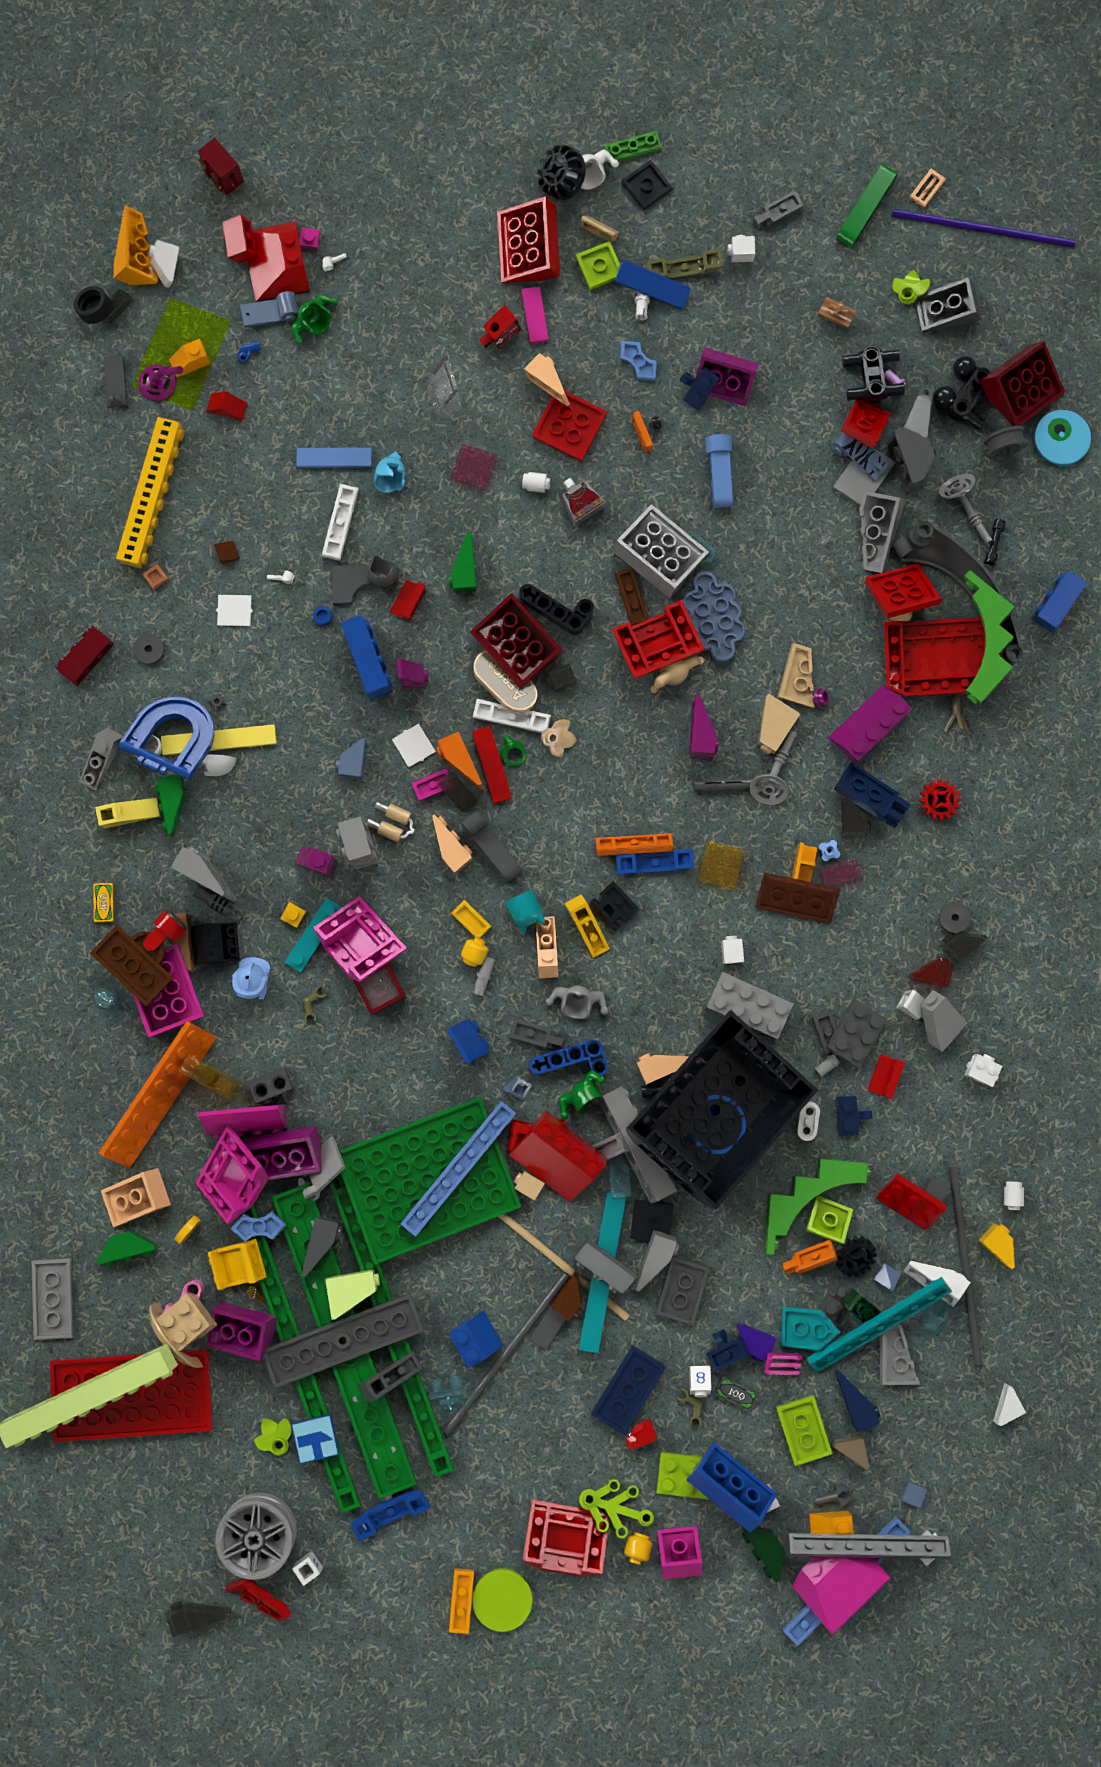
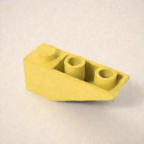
M157 798L118 802L95 807L98 824L104 829L161 817Z

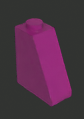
M302 846L295 864L330 878L337 860L332 855L320 850Z

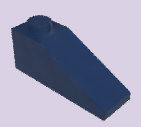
M836 1370L835 1374L854 1429L859 1432L879 1425L878 1418L881 1416L877 1406H873L839 1370Z

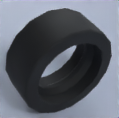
M97 286L83 289L78 293L73 304L76 313L88 324L101 322L109 315L112 308L110 298L102 288ZM100 299L99 304L93 310L85 311L90 302Z

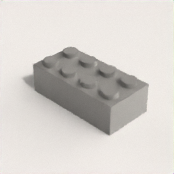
M361 816L339 822V828L336 829L338 839L344 845L341 848L344 859L356 869L379 863L369 827Z
M721 972L705 1008L722 1016H725L729 1010H732L750 1028L777 1040L793 1007V1003Z

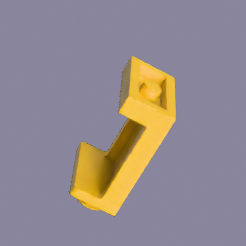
M256 1239L220 1247L208 1252L209 1263L218 1290L248 1282L249 1284L255 1283L267 1277Z

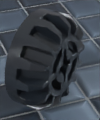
M556 145L552 148V151L548 150L545 153L547 156L546 160H540L543 167L538 169L537 172L541 176L538 178V184L542 186V191L550 197L566 200L574 196L581 188L585 179L586 165L583 156L577 150L566 145ZM556 157H561L565 163L558 162ZM552 179L554 183H550L548 180Z

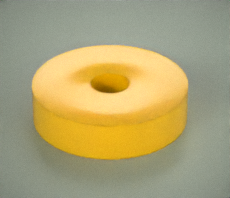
M193 1216L179 1231L174 1240L181 1245L200 1224L201 1220L197 1216Z

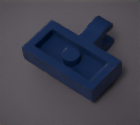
M706 367L702 369L697 379L686 372V374L682 375L680 381L691 388L683 400L696 410H700L720 378Z
M857 1096L836 1097L839 1136L859 1135L858 1119H872V1111H858Z
M724 1329L713 1334V1338L719 1347L707 1353L715 1372L750 1355L742 1337L740 1336L728 1342V1336Z

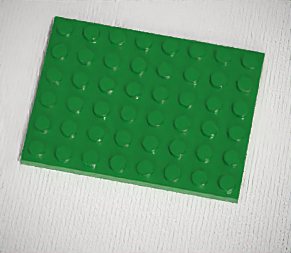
M481 1097L339 1150L345 1165L341 1175L374 1265L521 1207L498 1142L495 1139L416 1237L400 1224L488 1117Z

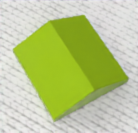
M817 1195L808 1217L806 1231L838 1244H844L853 1209Z

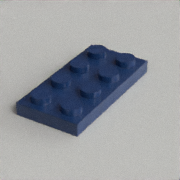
M632 1345L593 1408L591 1415L625 1436L666 1366Z

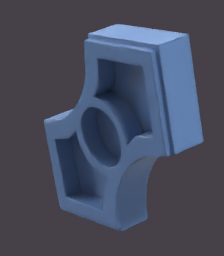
M622 341L620 360L629 363L634 368L637 380L655 381L657 362L643 354L640 342Z
M273 1211L262 1218H253L244 1213L232 1226L231 1230L244 1242L256 1235H264L273 1240L287 1224Z

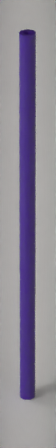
M893 209L892 217L1073 248L1076 241Z

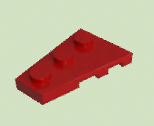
M242 1578L229 1583L224 1590L230 1594L232 1591L242 1596L240 1600L245 1603L257 1604L259 1611L278 1622L288 1619L292 1612L286 1608L287 1605L284 1602L274 1599L268 1590L258 1587L254 1580Z

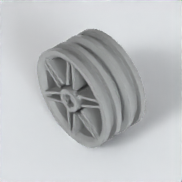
M252 1493L243 1496L229 1508L217 1528L215 1543L221 1562L231 1573L244 1579L257 1580L274 1574L284 1565L294 1547L297 1536L296 1520L289 1506L272 1494ZM246 1514L251 1515L250 1521L244 1519ZM266 1515L270 1516L271 1522H268L264 1517ZM233 1532L237 1533L240 1537L234 1538ZM274 1534H278L280 1536L279 1541H275L273 1539ZM254 1535L258 1536V1539L256 1541L252 1540V1537ZM247 1549L248 1556L243 1557L241 1552ZM261 1553L267 1554L268 1558H263Z

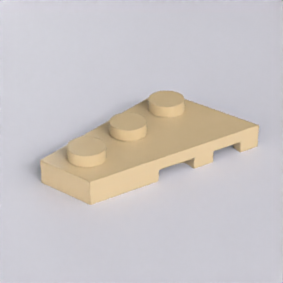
M796 643L791 644L777 698L813 709L812 691L814 689L811 674V648Z

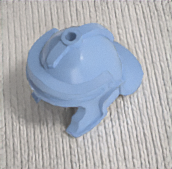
M256 957L241 960L238 970L232 975V985L237 996L246 999L259 996V999H264L267 990V975L270 972V965L267 961Z

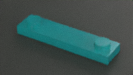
M326 897L285 963L302 973L321 944L313 927L342 907Z

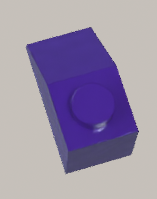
M737 1322L736 1326L750 1355H752L751 1358L758 1362L767 1361L768 1353H772L776 1338Z

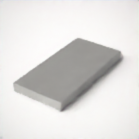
M72 1258L32 1260L34 1340L74 1338Z

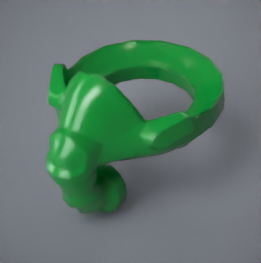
M505 735L500 755L507 765L519 766L526 759V750L520 741L513 740L509 735ZM511 748L520 749L522 757L518 762H511L508 759L507 754Z

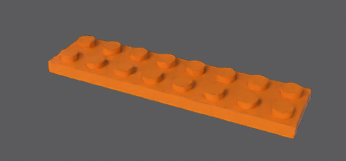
M189 1021L185 1022L99 1151L101 1156L131 1168L217 1037Z

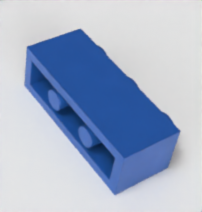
M1070 570L1064 575L1061 573L1054 582L1057 584L1054 590L1050 589L1044 597L1046 602L1044 605L1040 604L1034 612L1036 614L1034 621L1050 632L1058 628L1088 583Z

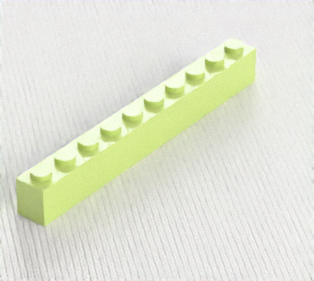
M162 1345L4 1419L0 1423V1438L5 1448L12 1445L18 1447L25 1443L27 1438L33 1440L39 1437L42 1431L46 1430L48 1433L57 1428L60 1423H63V1425L68 1424L77 1415L79 1417L85 1416L94 1407L96 1410L102 1408L109 1400L115 1402L121 1399L123 1394L127 1392L130 1395L138 1391L142 1385H145V1387L152 1385L159 1377L162 1379L169 1377L173 1374L172 1370L178 1364L168 1345Z

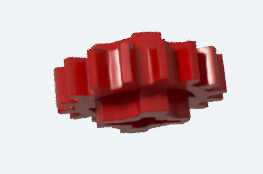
M941 779L937 780V784L934 780L930 782V786L926 784L923 787L926 791L919 793L923 798L918 800V802L923 803L920 810L926 809L924 815L931 814V820L937 816L938 821L943 820V816L946 820L950 818V814L954 816L956 814L954 809L960 808L957 802L962 800V798L957 797L960 791H954L956 785L949 786V780L943 784ZM935 788H943V789H945V790H944V791H938V790L935 789ZM945 794V796L942 799V802L935 805L937 803L938 798ZM928 796H929L930 799H931V804H930V805H929V803H928ZM942 809L945 812H937L935 810Z

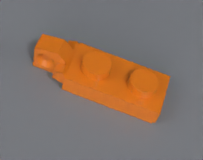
M828 1240L794 1253L795 1255L791 1257L792 1260L784 1262L782 1265L788 1275L792 1273L800 1274L836 1261L838 1258L833 1242Z

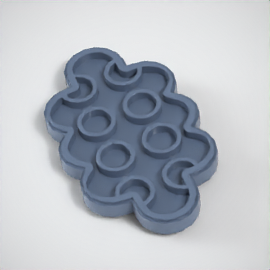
M702 571L694 577L693 590L684 596L683 603L705 651L710 650L713 659L717 662L726 663L734 657L735 644L740 642L745 635V626L739 620L742 609L739 604L734 602L736 594L730 584H718L715 575L708 571Z

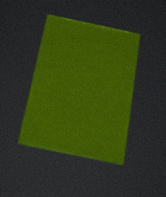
M170 298L131 387L140 390L138 385L139 377L149 366L163 365L172 368L169 359L180 347L200 339L211 364L176 378L175 376V390L169 398L165 399L168 402L193 411L231 321ZM148 374L143 379V385L147 384ZM165 379L164 389L166 391L170 386V379ZM148 391L149 394H152V395H160V392H159V393H154V392Z

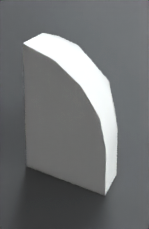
M207 754L203 760L205 776H222L227 774L235 766L237 758Z

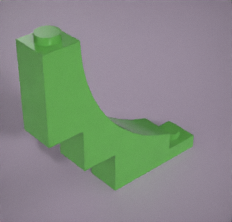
M969 571L965 575L964 581H966L965 585L972 591L977 590L972 596V601L983 623L985 652L978 674L967 688L966 693L968 694L967 698L972 703H979L981 705L1012 671L1013 667L999 655L1014 638L1000 626L1014 611V606L972 571Z
M818 1158L817 1178L793 1176L792 1195L769 1193L764 1252L774 1255V1251L778 1250L779 1243L776 1235L786 1236L797 1214L817 1195L844 1184L866 1183V1180L870 1178V1167H867L868 1163Z

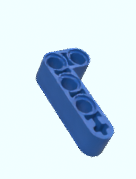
M590 1040L534 1057L529 1064L530 1070L535 1074H542L588 1060L590 1069L595 1071L594 1064L600 1061L605 1065L604 1071L598 1073L600 1076L608 1071V1063L603 1047L597 1040ZM591 1043H596L599 1046L597 1054H591L588 1051V1046ZM572 1049H578L581 1052L579 1059L573 1060L570 1057L569 1053ZM554 1054H559L562 1057L560 1065L552 1064L551 1057ZM548 1056V1063L551 1068L547 1069V1065L541 1067V1071H538L537 1068L533 1069L532 1065L535 1064V1060L544 1062V1057Z

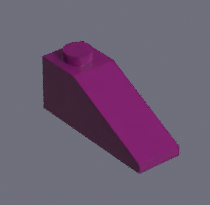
M396 659L398 676L403 690L426 687L425 682L429 681L428 672L423 669L421 664Z

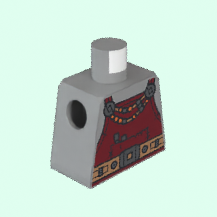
M569 478L562 484L567 490L563 494L562 500L575 527L605 508V501L587 482L583 481L576 485L573 479Z

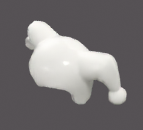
M601 150L595 155H582L586 165V174L581 188L588 190L599 186L605 179V171L602 164L609 162L613 168H617L619 162L613 159L606 150Z

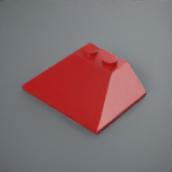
M296 221L254 229L253 234L257 256L247 261L255 301L260 302L277 298L278 294L286 291H291L295 294L309 292L310 287L304 266Z
M682 600L664 607V613L633 626H631L630 622L612 628V632L634 680L705 651Z
M532 1500L523 1562L540 1570L579 1577L602 1575L608 1530L606 1532L597 1530V1523L590 1510ZM599 1511L602 1518L609 1524L608 1514ZM600 1522L599 1528L601 1530H604L606 1528V1524L604 1522Z

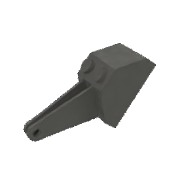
M928 386L920 389L904 427L894 430L887 443L893 461L896 462L895 466L906 495L918 490L936 455L934 445L927 438L933 395L932 389Z

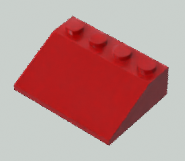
M542 197L498 211L501 282L545 281L560 276L556 205L547 197Z
M546 1110L509 1153V1156L569 1202L583 1191L606 1166V1157Z

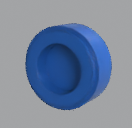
M321 606L315 609L313 619L316 624L326 626L332 621V613L327 607Z

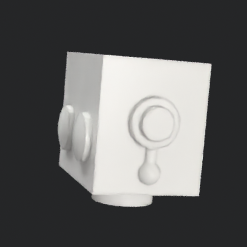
M974 1054L971 1061L967 1063V1070L964 1075L987 1087H993L999 1078L998 1075L1003 1066L995 1063V1059L989 1055L984 1054V1056Z

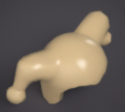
M693 655L659 670L660 674L655 678L654 685L651 686V692L657 693L659 688L664 687L666 684H681L687 678L691 668L704 663V658Z

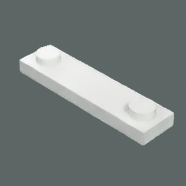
M340 484L322 557L341 561L359 488Z
M477 699L473 718L542 733L549 727L551 715L530 710L523 713L511 712L502 704Z

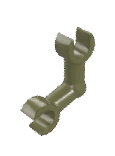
M322 985L317 986L315 992L302 1000L306 1014L304 1016L306 1024H308L307 1017L309 1015L314 1017L315 1022L317 1021L311 1003L327 995V993L323 995L318 994V989Z
M682 1387L681 1390L686 1393V1396L681 1398L676 1395L679 1401H687L694 1406L689 1424L691 1426L692 1420L698 1419L700 1428L702 1425L700 1414L703 1403L700 1399L690 1395L686 1388Z

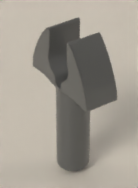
M834 1484L836 1488L834 1492L815 1497L814 1504L818 1506L837 1501L842 1508L852 1499V1496L842 1498L839 1495L841 1492L850 1489L844 1485Z

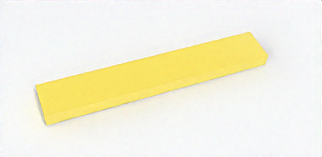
M275 725L215 730L214 742L210 751L277 744ZM193 733L161 736L162 755L181 754Z

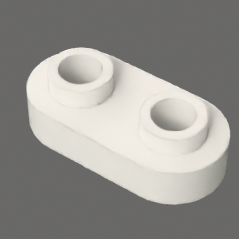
M808 1102L799 1112L797 1135L805 1141H810L817 1135L820 1109L813 1102ZM807 1108H811L813 1110V1113L811 1115L806 1114ZM805 1127H808L810 1129V1132L807 1135L803 1133V1129Z

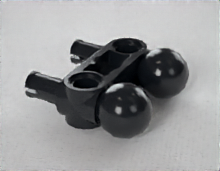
M965 356L958 358L953 365L955 377L962 381L967 380L958 395L956 396L955 391L951 387L943 386L934 392L932 399L935 407L940 410H947L946 412L951 419L960 422L967 421L979 430L986 420L973 412V407L985 391L977 376L984 378L991 371L985 367L977 366L973 358ZM956 406H960L963 412L958 411Z

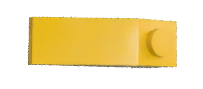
M579 895L564 903L592 957L594 958L608 951L610 948L584 897Z

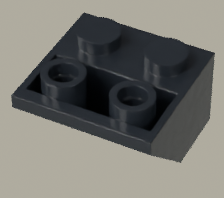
M236 922L203 923L191 926L195 965L240 961Z

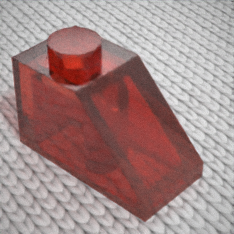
M938 957L937 960H932L910 973L908 978L941 987H949L954 964L949 963V959Z

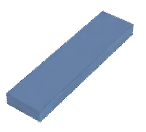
M297 448L296 466L297 468H372V448Z

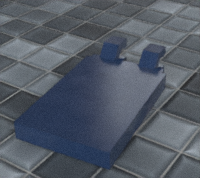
M852 762L834 787L835 791L881 821H886V824L893 828H896L898 823H900L904 813L911 805L903 798L897 797L899 795L897 791Z

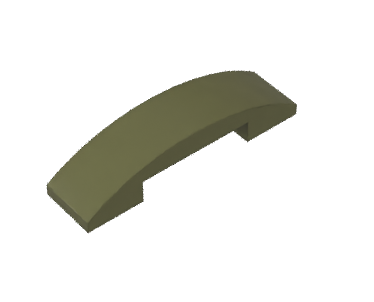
M719 248L702 251V255L666 261L665 258L649 260L647 261L648 270L674 280L711 273L723 268L721 249Z

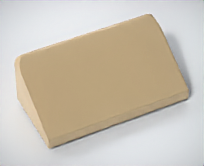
M583 216L581 219L582 228L611 243H614L619 234L618 231L590 216Z

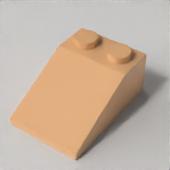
M159 1168L142 1172L101 1190L113 1227L171 1205Z

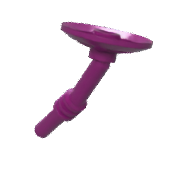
M152 365L147 367L141 373L138 381L139 389L143 396L151 401H163L169 398L176 387L174 375L183 373L182 366L170 368L163 365ZM148 374L147 384L143 385V379ZM165 379H170V386L166 391L164 389ZM148 391H151V392H154V393H159V392H160V395H152V394H149Z

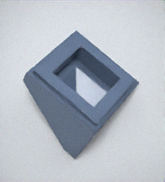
M516 1076L503 1090L523 1101L532 1084Z
M883 1263L874 1280L893 1291L901 1273Z

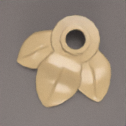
M558 720L553 724L552 728H547L541 734L543 744L548 746L550 753L556 757H562L564 748L572 747L577 741L575 735L568 731L570 726L569 720Z

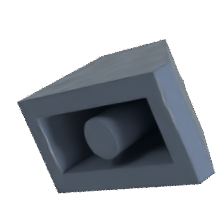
M361 738L340 755V760L336 761L335 767L340 777L363 779L367 747L366 739Z

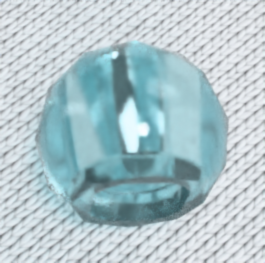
M103 986L98 989L93 1002L97 1008L109 1010L116 1005L118 997L113 988Z

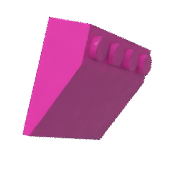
M178 944L166 948L165 958L161 963L174 979L148 1007L134 996L149 1038H155L182 1027L186 1021L193 1022L204 1017Z
M286 1104L198 1112V1117L206 1134L213 1135V1138H220L226 1126H230L237 1136H244V1132L252 1131V1135L264 1134V1130L271 1129V1133L283 1132V1128H288Z

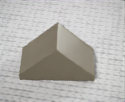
M861 1435L833 1440L831 1444L834 1448L866 1470L869 1469L864 1438Z

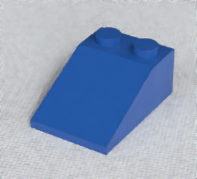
M467 1019L447 1029L466 1064H470L489 1053L488 1048H490V1045L485 1037L481 1039L478 1034L480 1028L475 1020L471 1022L470 1019Z

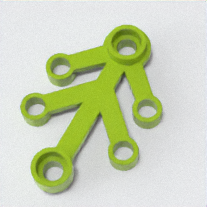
M615 1479L610 1480L607 1485L597 1491L592 1489L584 1490L579 1496V1503L582 1508L590 1510L597 1523L596 1528L600 1532H606L609 1524L602 1518L598 1507L606 1510L618 1538H625L628 1530L622 1525L616 1513L637 1519L641 1526H650L654 1521L653 1513L649 1510L639 1512L618 1505L629 1498L638 1496L639 1490L634 1485L629 1486L625 1492L609 1501L599 1498L610 1491L616 1492L619 1490L620 1483ZM611 1482L617 1483L615 1490L611 1489ZM630 1488H634L636 1490V1494L634 1496H631L629 1494ZM588 1495H590L593 1498V1501L590 1504L586 1502V1497ZM644 1514L649 1515L650 1519L648 1522L643 1521ZM600 1522H604L606 1524V1528L604 1530H601L599 1528ZM620 1528H623L625 1530V1534L623 1536H620L618 1534V1530Z

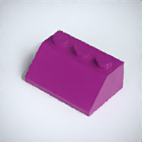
M705 347L696 379L702 369L706 367L720 378L710 396L746 406L759 363Z
M226 1302L212 1308L211 1317L217 1326L209 1332L207 1346L260 1362L273 1338L276 1316Z

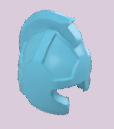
M397 451L382 459L375 469L374 486L383 493H391L395 490L400 491L404 487L405 467L400 461L401 456Z

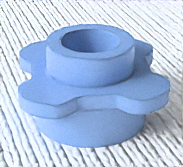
M835 840L819 845L822 860L828 861L831 858H839L840 852L837 850V842Z

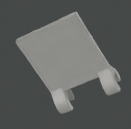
M332 1136L321 1145V1172L303 1174V1176L309 1175L313 1186L303 1190L305 1199L311 1196L312 1201H316L320 1197V1191L345 1169L339 1149Z

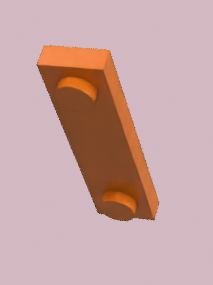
M672 833L596 838L597 856L668 852L674 849Z

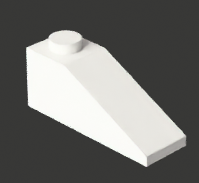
M910 1261L904 1270L906 1274L924 1287L933 1280L942 1277L952 1292L941 1299L952 1307L959 1301L971 1283L964 1275L954 1270Z

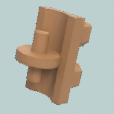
M826 297L818 312V316L848 329L856 310L843 305L844 302L842 301L838 303Z

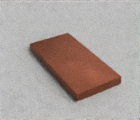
M764 872L755 908L831 924L840 888Z

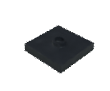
M635 1199L630 1239L650 1241L653 1230L670 1235L674 1204L650 1203V1201Z

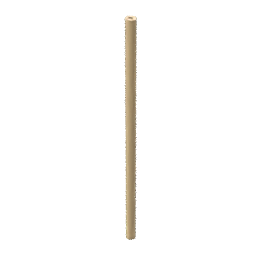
M506 1213L497 1216L569 1276L576 1271ZM578 1273L580 1285L589 1291L590 1282ZM608 1297L607 1307L626 1321L630 1314Z

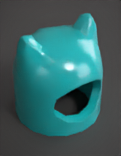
M533 890L518 895L505 903L513 921L522 933H526L527 927L536 922L541 924L545 922L541 906Z

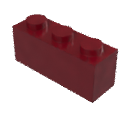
M92 626L91 629L88 628L83 633V638L71 647L70 653L59 660L56 669L78 686L111 649L114 643L96 627Z

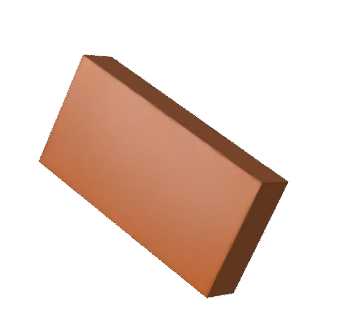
M634 412L632 414V422L643 449L647 453L652 451L653 443L640 412Z

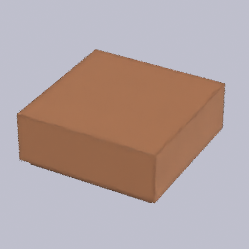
M158 564L142 574L153 590L169 580Z

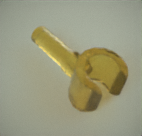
M249 1285L247 1295L250 1298L261 1300L267 1304L266 1298L258 1294L259 1287Z

